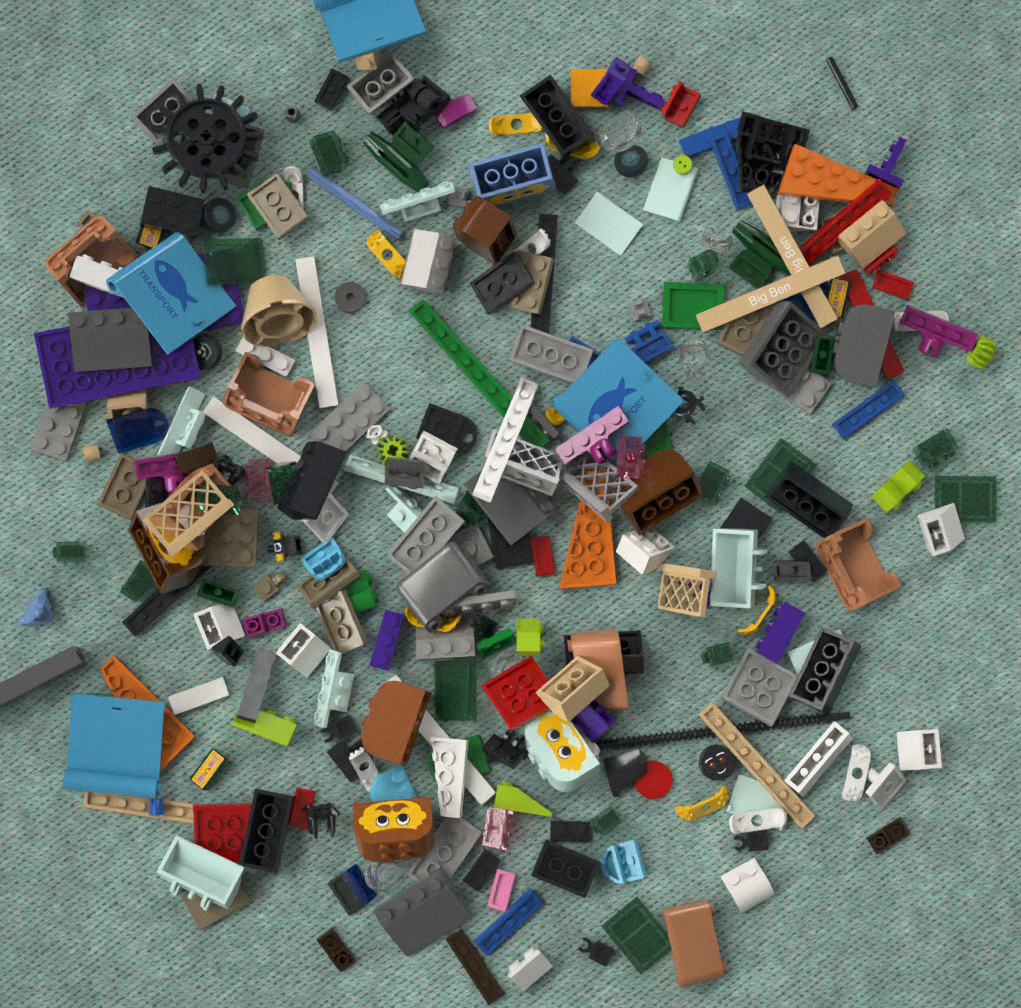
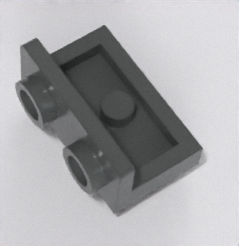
M387 457L384 484L391 487L404 486L410 489L423 488L425 461Z

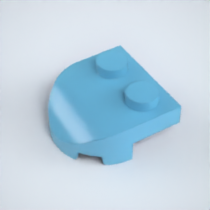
M333 538L327 544H320L300 558L310 574L317 580L328 578L345 563V556Z
M397 764L383 773H378L373 778L374 781L370 789V796L373 802L417 798L402 765Z
M637 839L608 847L601 858L600 866L604 876L614 881V883L622 884L647 877Z

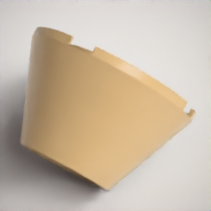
M281 275L266 276L255 281L249 289L241 327L242 334L247 342L261 347L278 346L277 343L286 340L292 343L312 331L317 323V313L315 308L287 277Z

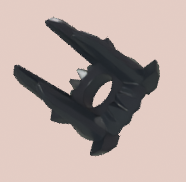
M681 386L678 388L677 394L683 400H686L689 406L685 409H681L679 406L673 413L680 418L684 417L686 423L690 422L696 425L691 414L695 412L697 406L701 410H705V405L702 403L704 397L695 396L693 392L684 390V387Z
M223 455L214 459L215 467L220 473L226 471V473L229 472L231 474L227 480L231 487L234 486L242 474L246 476V469L242 465L239 466L230 460L229 456Z
M330 802L313 806L308 804L302 809V812L306 811L308 830L311 835L314 834L315 839H318V818L322 820L325 818L326 832H329L330 829L331 837L335 835L336 816H339L340 813Z

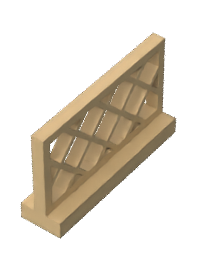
M201 470L142 519V521L164 545L168 554L173 557L234 504L223 495L206 473ZM200 476L206 482V490L195 489L196 480ZM182 491H192L191 502L180 501ZM195 492L206 493L205 503L194 502ZM209 493L216 494L221 501L217 504H208ZM168 503L177 504L176 514L165 513ZM180 504L191 505L190 516L179 515ZM194 505L205 506L202 517L193 516ZM154 515L162 516L161 527L153 526L149 519ZM165 516L176 517L175 528L164 527ZM179 518L190 519L189 528L179 529ZM164 530L175 531V538L170 544L164 539Z
M661 563L657 570L663 571L657 609L705 617L710 579H716L717 571ZM679 580H681L682 583L680 587L678 586ZM690 582L692 583V587H691V588H689V586H688V584H689ZM703 582L702 590L700 591L699 586ZM674 588L675 593L672 596L671 590ZM694 592H695V594H696L695 599H693V596H692Z

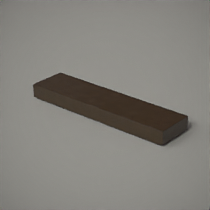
M462 928L445 939L488 1005L505 994Z

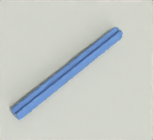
M315 168L308 172L307 177L396 240L401 238L403 230Z

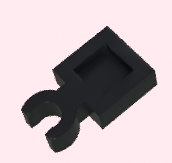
M475 614L474 617L477 618V621L474 625L470 624V627L475 629V633L483 638L492 637L498 623L484 615L482 617Z
M350 715L331 722L333 728H323L320 731L321 733L325 731L330 733V737L325 739V742L332 741L336 735L341 740L357 733Z
M767 830L747 832V838L739 835L733 837L734 840L740 839L742 841V845L735 847V850H743L746 846H748L749 852L769 850Z
M583 937L582 940L586 941L588 946L587 948L578 947V950L583 953L590 952L589 959L607 967L615 949L598 940L593 945L590 939Z

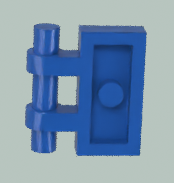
M658 320L646 323L645 327L638 331L630 332V335L624 338L627 345L632 342L636 343L637 346L631 348V350L644 363L673 348L665 331L658 334L655 329L661 327ZM649 333L651 338L642 342L640 338Z

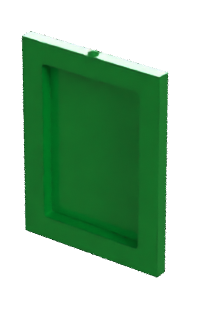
M664 282L662 328L701 329L696 315L724 303L725 285ZM723 325L711 330H723Z

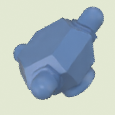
M42 588L39 591V595L32 598L24 610L23 617L19 619L20 625H39L41 623L47 625L50 622L54 612L51 611L47 589Z

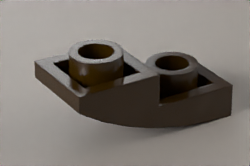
M213 443L174 455L180 474L214 463L213 460L218 458Z
M898 817L866 837L877 855L908 836L910 831L902 818Z
M332 927L316 938L340 973L356 961Z

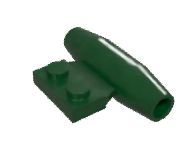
M407 121L393 135L392 144L374 132L370 133L364 140L363 144L374 158L400 182L416 192H420L421 189L429 185L430 182L415 164L423 161L435 146Z
M740 220L732 230V233L747 249L741 251L728 268L755 289L763 286L771 275L772 267L790 276L791 273L771 237L762 230Z

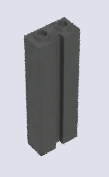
M71 646L1 682L0 709L87 665L80 648Z

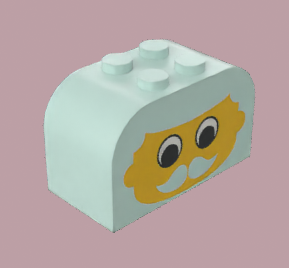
M548 710L526 723L525 739L529 752L527 755L533 764L536 763L538 765V772L543 780L547 779L553 788L561 792H571L600 775L599 762L571 721L567 722L556 716L551 710Z

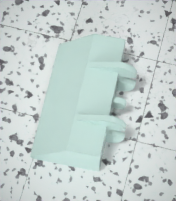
M713 529L711 571H717L716 579L711 580L710 606L754 607L755 589L766 587V584L756 583V571H762L763 567H756L757 555L767 554V549L757 548L758 530Z
M176 835L157 873L161 878L172 883L170 887L172 895L178 896L182 888L190 891L189 899L192 900L195 894L202 897L201 907L205 911H208L213 903L229 910L238 893L245 867Z

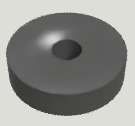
M345 282L335 292V302L344 312H357L365 303V292L355 282ZM349 294L354 296L351 301L347 300V295Z

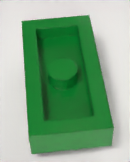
M510 628L502 630L490 638H484L475 645L483 659L517 642Z

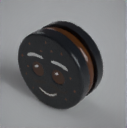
M718 744L710 745L701 752L698 765L701 773L708 779L723 780L732 774L735 768V758L727 747Z

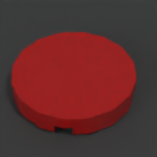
M647 761L648 771L642 777H638L635 780L634 786L643 797L658 799L665 796L670 790L672 775L669 768L663 763Z

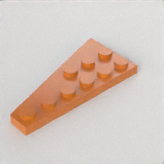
M795 144L777 195L789 194L793 195V197L807 196L812 199L836 202L850 201L851 203L877 179ZM884 183L892 193L884 202L891 208L898 189Z
M599 470V473H606V470ZM587 471L586 475L594 474L595 471ZM600 478L597 484L606 483V478ZM594 479L585 480V486L593 485ZM605 489L596 490V495H604ZM580 500L559 589L616 585L611 521L606 523Z
M112 655L100 668L114 697L161 702L115 655ZM166 706L164 708L160 772L196 737Z

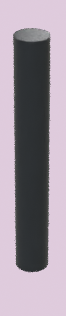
M833 57L827 58L826 62L852 110L857 108L858 104Z

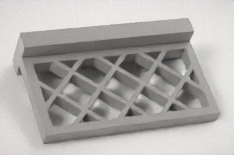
M494 429L480 466L481 470H483L495 441L494 438L497 437L499 432ZM517 438L514 445L520 446L522 450L516 452L513 447L509 459L514 457L518 463L508 459L501 477L552 496L558 484L563 465L559 454ZM531 452L538 453L540 457L534 458ZM525 454L529 460L523 462L520 455ZM552 458L559 462L558 464L552 465L548 459ZM544 461L547 467L541 468L537 462ZM532 464L535 467V469L527 467V465ZM551 471V473L553 474V476L548 475V474H546V473H544V472Z
M588 452L566 472L561 470L559 480L564 487L606 523H609L613 519L611 514L639 490V487L609 461L603 464H588V461L592 458V455ZM608 467L606 473H599V468ZM595 468L594 474L586 475L587 469ZM577 470H582V476H573V474ZM619 476L618 482L610 483L611 477ZM606 478L605 484H597L598 479ZM594 479L593 485L585 486V480ZM623 486L632 487L627 492H621ZM618 487L617 493L609 494V488ZM605 489L604 495H596V490ZM616 498V502L609 507L607 505L608 499Z

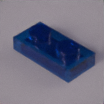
M354 864L342 873L346 883L351 887L356 898L363 906L378 896L357 864Z

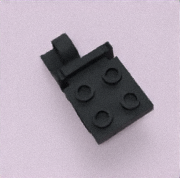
M426 76L420 80L414 78L415 80L403 89L404 94L401 96L397 94V101L392 98V104L376 116V118L392 135L397 132L405 121L419 132L421 130L419 121L422 123L427 121L451 100L450 95Z

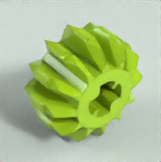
M977 337L971 352H968L966 356L967 362L975 368H986L995 355V350L997 349L996 342L988 337Z
M396 435L393 436V441H390L389 436H386L388 443L380 441L384 448H377L378 452H382V454L378 455V459L385 458L382 462L383 465H386L387 457L406 459L403 455L409 456L408 451H403L409 447L408 444L402 445L404 442L403 438L397 442ZM391 447H394V449L398 448L395 456L388 454Z

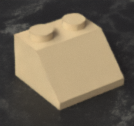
M147 390L108 397L107 410L113 438L151 434Z

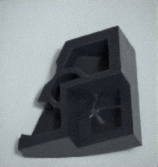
M640 749L604 759L608 782L612 795L615 798L620 796L619 793L625 787H630L638 777H642L648 771L645 753Z

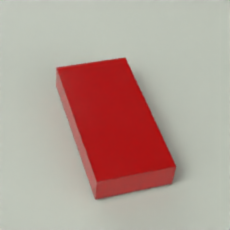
M879 270L876 273L872 289L908 300L914 282Z
M549 535L531 538L530 543L536 577L555 574Z
M296 787L289 826L308 829L306 811L302 812V809L308 804L313 806L316 791Z

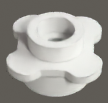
M381 425L371 426L366 434V438L370 439L373 445H378L383 438L388 436L387 431H384Z

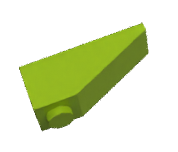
M502 781V785H497L494 808L552 817V812L517 787H513L512 782Z

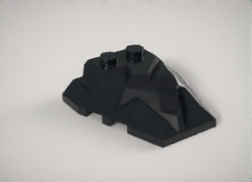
M742 111L737 128L738 190L750 193L764 185L771 198L774 199L778 193L793 146L797 144L805 148L810 130Z

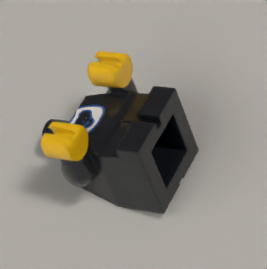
M280 531L273 533L275 536L273 537L274 545L268 546V552H275L277 562L286 561L287 556L302 555L299 535L284 537V534Z

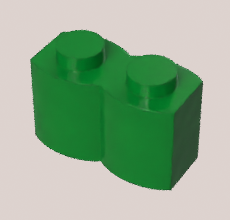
M365 570L359 571L360 576L345 586L355 613L377 607L376 602H379L376 591L372 592L370 584L373 583L370 572L366 573Z

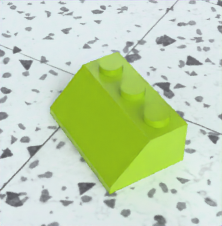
M266 709V712L259 710L256 723L239 719L237 716L233 722L235 727L285 746L291 745L298 724L294 723L296 719L284 716V719L277 717V712Z

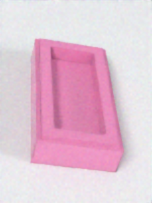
M497 869L487 907L502 911L507 910L516 873Z

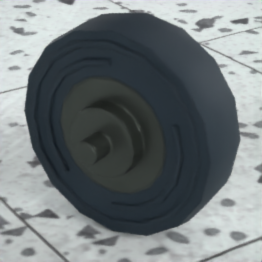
M200 335L193 339L199 368L210 369L215 367L222 357V348L219 341L210 335Z

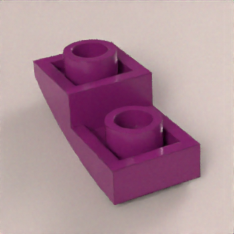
M469 93L445 104L434 115L443 129L459 122L461 118L475 113L478 108Z
M283 608L242 619L247 637L287 627Z

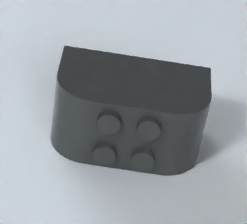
M863 304L851 309L844 322H840L836 334L840 336L839 341H835L833 354H835L833 366L836 374L842 380L870 388L876 387L895 311Z

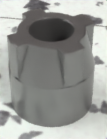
M290 105L286 106L284 112L286 120L291 123L298 121L300 118L298 108ZM294 110L295 114L291 116L288 112Z

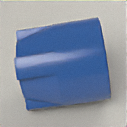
M150 799L149 816L165 815L163 799Z

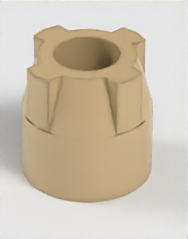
M639 56L633 68L637 70V75L643 77L650 68L651 63Z
M98 445L83 447L85 462L101 459Z

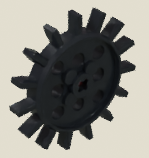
M197 84L196 88L198 99L187 102L184 95L177 91V101L182 107L175 113L164 106L159 108L160 113L170 119L168 127L152 126L151 128L152 133L166 136L167 144L152 148L154 155L169 152L172 158L171 161L161 168L164 175L178 166L184 171L179 179V187L183 188L187 184L189 177L194 176L201 178L199 184L201 193H206L207 179L217 177L224 191L228 190V181L224 175L232 170L245 180L247 173L239 165L243 157L252 161H259V154L246 149L247 141L263 140L261 132L247 133L245 125L257 120V113L252 112L241 117L237 110L242 106L244 97L240 95L231 105L223 102L222 99L225 93L224 86L222 85L219 86L215 99L204 98V90L201 84ZM205 110L213 112L209 117L203 116L202 113ZM193 122L199 124L198 128L194 130L190 129L189 125ZM224 123L226 127L223 130H218L216 125ZM183 135L185 139L182 142H176L175 137ZM232 136L239 137V141L236 143H231L229 139ZM191 148H196L198 153L192 156L188 154V151ZM221 148L226 152L224 155L218 156L215 154L217 149ZM205 161L212 163L208 169L203 168L201 165Z

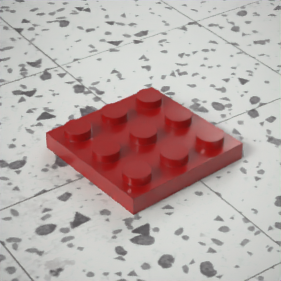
M532 656L482 684L483 690L511 732L550 710L536 693L548 680Z
M252 803L194 804L195 844L232 862H240Z

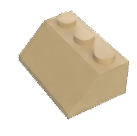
M882 200L838 236V243L858 266L864 270L907 235L896 214Z
M577 656L536 693L556 716L569 722L610 685L602 668Z

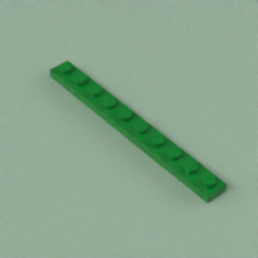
M422 299L409 313L504 418L512 397L425 300ZM526 415L519 436L524 441L543 448L550 440L530 417Z

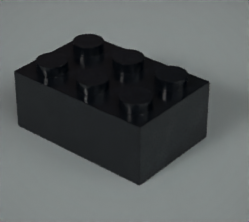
M149 186L139 226L169 234L178 232L184 234L186 238L196 239L205 199Z
M545 839L531 876L586 898L600 861Z

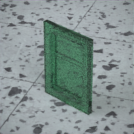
M262 238L203 239L207 285L253 284L255 281L265 277Z
M782 438L778 440L744 485V487L780 514L783 509L765 497V494L780 472L790 461L809 474L817 467V464Z
M934 476V509L954 503L960 522L996 523V477Z
M476 658L434 659L435 721L464 722L477 720Z
M637 896L601 925L640 975L671 950L667 932Z

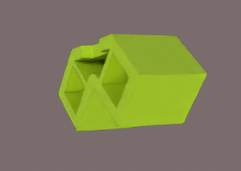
M908 460L871 498L886 513L892 508L896 510L903 504L901 500L911 490L915 492L922 486L920 481L925 475Z
M517 619V656H540V650H544V639H540V636H544V625H540V619Z

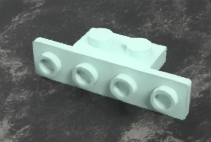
M443 182L431 189L424 188L415 194L408 193L396 200H386L383 204H380L382 214L401 209L404 221L407 222L441 211L437 198L455 192V188L452 182Z
M192 387L187 388L157 454L158 456L179 453L182 446L191 449V446L196 442V435L199 429L204 424L206 414L198 410L205 396L204 393Z
M388 485L385 490L398 503L387 516L405 533L423 509L403 488Z
M329 650L326 657L321 692L318 695L317 711L314 714V725L321 728L327 727L330 710L347 712L354 674L338 671L342 653L335 650Z

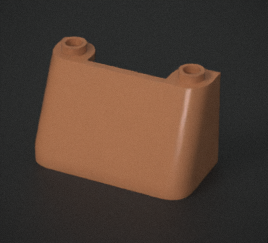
M97 216L51 254L45 262V267L83 308L86 305L83 284L69 278L77 256L82 257L84 254L94 258V262L101 263V261L112 264L111 268H114L118 264L122 267L127 266L136 260L138 255L103 216Z
M245 352L227 387L223 398L224 406L275 431L291 435L315 383H312L307 378H299L293 383L261 368L259 357Z
M213 464L191 472L170 494V496L173 495L203 470L223 495L234 504L226 512H233L241 499ZM200 476L196 480L195 489L206 490V482ZM182 491L180 501L191 502L192 491ZM195 492L194 502L205 503L206 493ZM209 493L208 504H217L221 501L216 494ZM168 503L165 513L176 514L177 504ZM180 504L179 515L190 516L191 505ZM194 505L193 516L202 517L205 506ZM152 516L150 518L156 526L161 527L162 516ZM165 516L164 527L175 528L176 517ZM179 518L178 528H189L190 519ZM213 523L185 547L190 551L200 550L205 545V537L203 535ZM164 530L165 533L175 538V531Z
M868 518L833 533L816 543L817 553L827 569V573L842 603L850 611L902 587L896 574L891 571L884 572L868 540L873 535V526Z
M616 627L570 634L571 640H567L569 652L573 651L574 658L579 656L602 668L610 686L595 699L606 711L628 710L620 639Z
M705 899L663 908L662 914L666 923L665 926L675 972L677 973L678 987L683 988L724 977L727 968L725 960L721 961L712 920V915L715 914L713 903H709Z

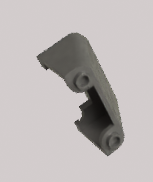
M457 542L446 544L396 585L402 598L429 633L440 627L442 623L440 614L467 593L482 595L491 587L472 555Z

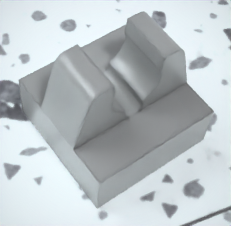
M454 186L455 192L449 194L447 205L464 208L468 200L469 188Z
M646 298L627 303L633 322L651 317Z

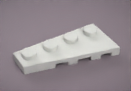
M430 736V743H432L433 748L432 757L436 770L435 778L438 784L437 793L440 814L443 817L462 818L469 740Z

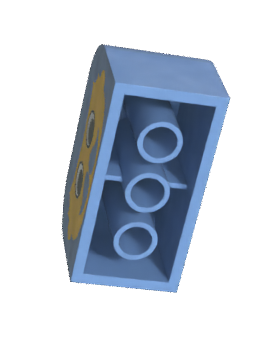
M543 143L469 164L477 196L487 200L497 208H503L547 195L556 188L547 151Z

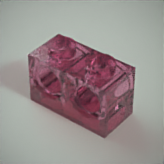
M618 437L616 477L640 479V471H644L645 459H641V456H645V445H641L642 437Z
M248 459V464L244 465L245 476H248V483L245 484V494L249 495L250 499H273L272 460ZM256 465L263 466V472L259 475L253 472ZM257 484L264 485V490L260 494L254 492V487Z
M488 807L481 845L506 850L512 811Z

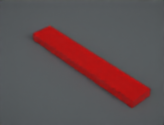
M880 178L799 247L808 266L836 243L838 236L880 201H884L892 194Z
M857 269L839 276V279L851 281L848 299L853 308L863 304L874 306ZM888 339L881 366L886 380L905 372L890 339Z

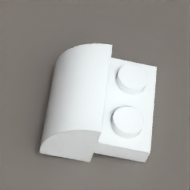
M423 431L409 459L425 461L424 477L439 485L448 471L458 448Z
M755 858L721 876L740 913L775 895L767 877Z

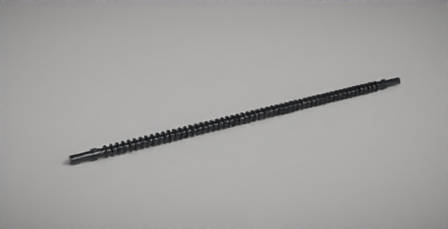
M850 712L830 713L829 716L825 714L819 715L818 713H816V716H813V714L807 716L806 714L805 717L800 715L799 718L796 716L791 718L789 716L788 719L783 717L782 720L777 718L772 727L761 721L757 722V720L755 723L750 721L749 724L746 722L741 724L739 722L738 725H735V723L733 725L741 734L742 732L747 734L748 731L753 733L754 730L756 732H759V730L764 732V729L770 731V728L773 730L778 728L780 730L781 727L786 729L787 726L789 728H792V726L797 728L798 725L803 727L804 724L806 726H809V724L814 726V723L819 725L822 722L830 724L832 721L850 719ZM706 726L705 729L700 727L699 730L696 728L691 730L689 728L688 731L683 729L682 732L680 730H677V732L672 731V733L666 731V734H663V732L657 734L656 732L655 735L650 733L649 736L646 734L641 736L639 734L638 737H635V735L632 738L630 736H627V738L622 737V739L616 737V740H613V738L607 740L606 738L605 741L600 739L599 742L596 740L594 742L603 751L604 748L606 750H609V748L614 750V747L619 749L620 746H623V748L628 746L630 748L631 745L636 747L637 744L640 746L645 744L647 746L648 743L653 745L654 742L656 744H659V742L664 744V741L669 743L670 740H673V742L678 740L680 742L681 739L686 741L687 738L690 740L695 738L697 740L698 737L703 739L704 736L706 738H709V736L714 738L716 734L711 728ZM522 748V751L525 752V757L523 758V760H525V758L529 759L527 755L529 754L528 750H524ZM485 755L486 763L498 761L490 755Z

